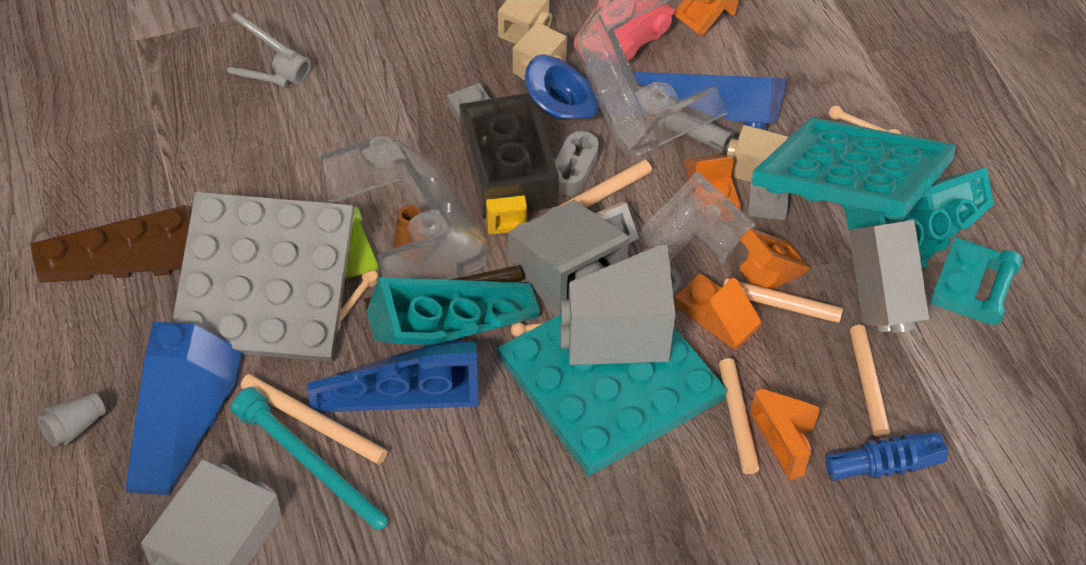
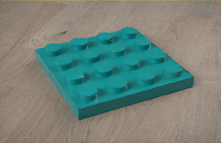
M811 117L753 170L752 185L766 188L770 193L783 194L787 192L801 195L805 200L812 202L825 200L839 203L845 209L858 210L862 208L872 210L887 218L905 217L954 160L956 145Z
M561 314L497 347V357L588 477L726 399L727 389L675 327H673L669 362L569 365V350L561 349L560 347Z

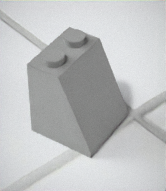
M575 200L562 206L553 207L546 214L528 223H521L508 232V258L514 265H520L524 278L531 284L532 288L555 317L561 314V299H569V282L628 258L629 237L623 231Z
M656 246L569 282V299H561L560 347L561 349L569 350V365L669 362L675 307L668 246Z

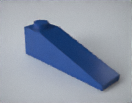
M627 72L628 80L730 121L743 122V126L746 125L766 130V123H777L787 86V78Z
M153 322L144 358L126 481L127 493L171 495L195 456L194 449L205 431L211 430L217 420L215 415L225 399H230L236 389L243 357L242 352L232 349V344L196 324Z
M453 340L447 343L427 345L307 383V392L310 407L318 412L477 407L479 405L476 342Z

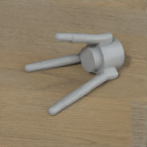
M236 12L232 14L234 20L277 52L272 62V68L276 71V75L235 67L227 68L229 74L272 82L283 88L287 87L289 81L299 85L305 80L311 65L308 58L285 47Z

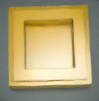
M525 195L486 200L488 234L508 233L519 224L527 223Z

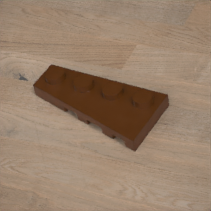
M183 205L30 243L38 280L40 283L92 280L94 275L110 274L113 275V278H130V273L150 271L153 272L154 276L171 275V270L182 269L190 224L187 207Z

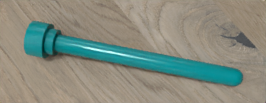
M248 387L237 395L232 402L231 412L245 424H258L373 529L382 530L387 526V517L269 412L268 400L255 387Z

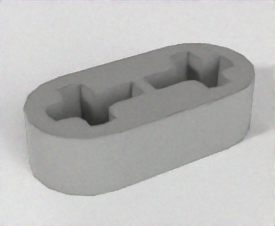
M578 131L566 138L551 171V184L557 193L566 196L576 195L585 187L598 159L599 143L593 134ZM581 148H585L583 149L580 157L575 156L576 151H580ZM570 170L575 171V174L571 175L569 179H564L568 176Z

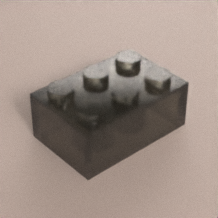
M524 93L459 104L460 134L483 219H486V200L525 195L527 212L558 206L559 175L537 103L533 100L531 94Z

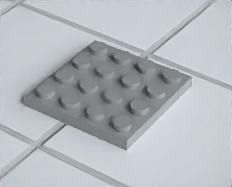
M195 192L172 323L196 324L232 344V349L240 351L245 355L333 362L355 212L353 205Z

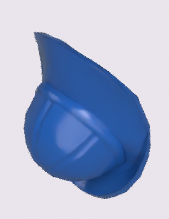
M546 54L536 55L529 62L525 72V83L533 100L539 104L545 114L560 120L593 118L598 114L596 94L588 79L560 58Z

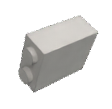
M914 220L849 230L863 325L877 326L878 332L891 331V333L915 330V322L929 320Z
M202 459L141 542L148 563L150 565H249L282 517L277 495L272 488L262 482L256 481L253 484L239 477L227 465L218 464L216 466Z

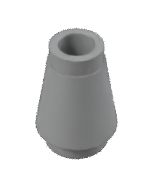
M92 392L88 395L45 408L44 414L37 417V422L43 436L53 447L61 443L67 445L98 420L99 417L104 415L106 410L100 397Z

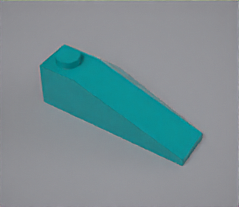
M987 167L936 180L905 217L887 218L881 216L876 211L862 208L858 210L844 208L848 230L914 220L921 268L923 270L928 265V259L937 251H944L950 245L949 240L961 229H968L994 205Z
M379 277L367 309V314L374 341L391 344L434 345L538 318L540 309L530 283Z

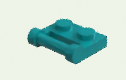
M954 237L930 304L986 324H1000L1005 314L1003 304L1013 276L1020 271L1023 259L1014 251L998 252ZM986 268L997 271V275L988 300L982 302L975 299L984 272Z

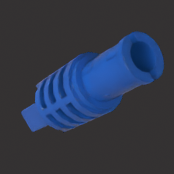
M940 433L903 434L901 438L892 436L889 438V441L886 438L878 439L877 443L874 440H869L858 449L825 454V465L830 481L861 475L878 479L882 477V474L886 477L893 476L894 472L900 475L906 473V469L911 473L946 462L948 449Z

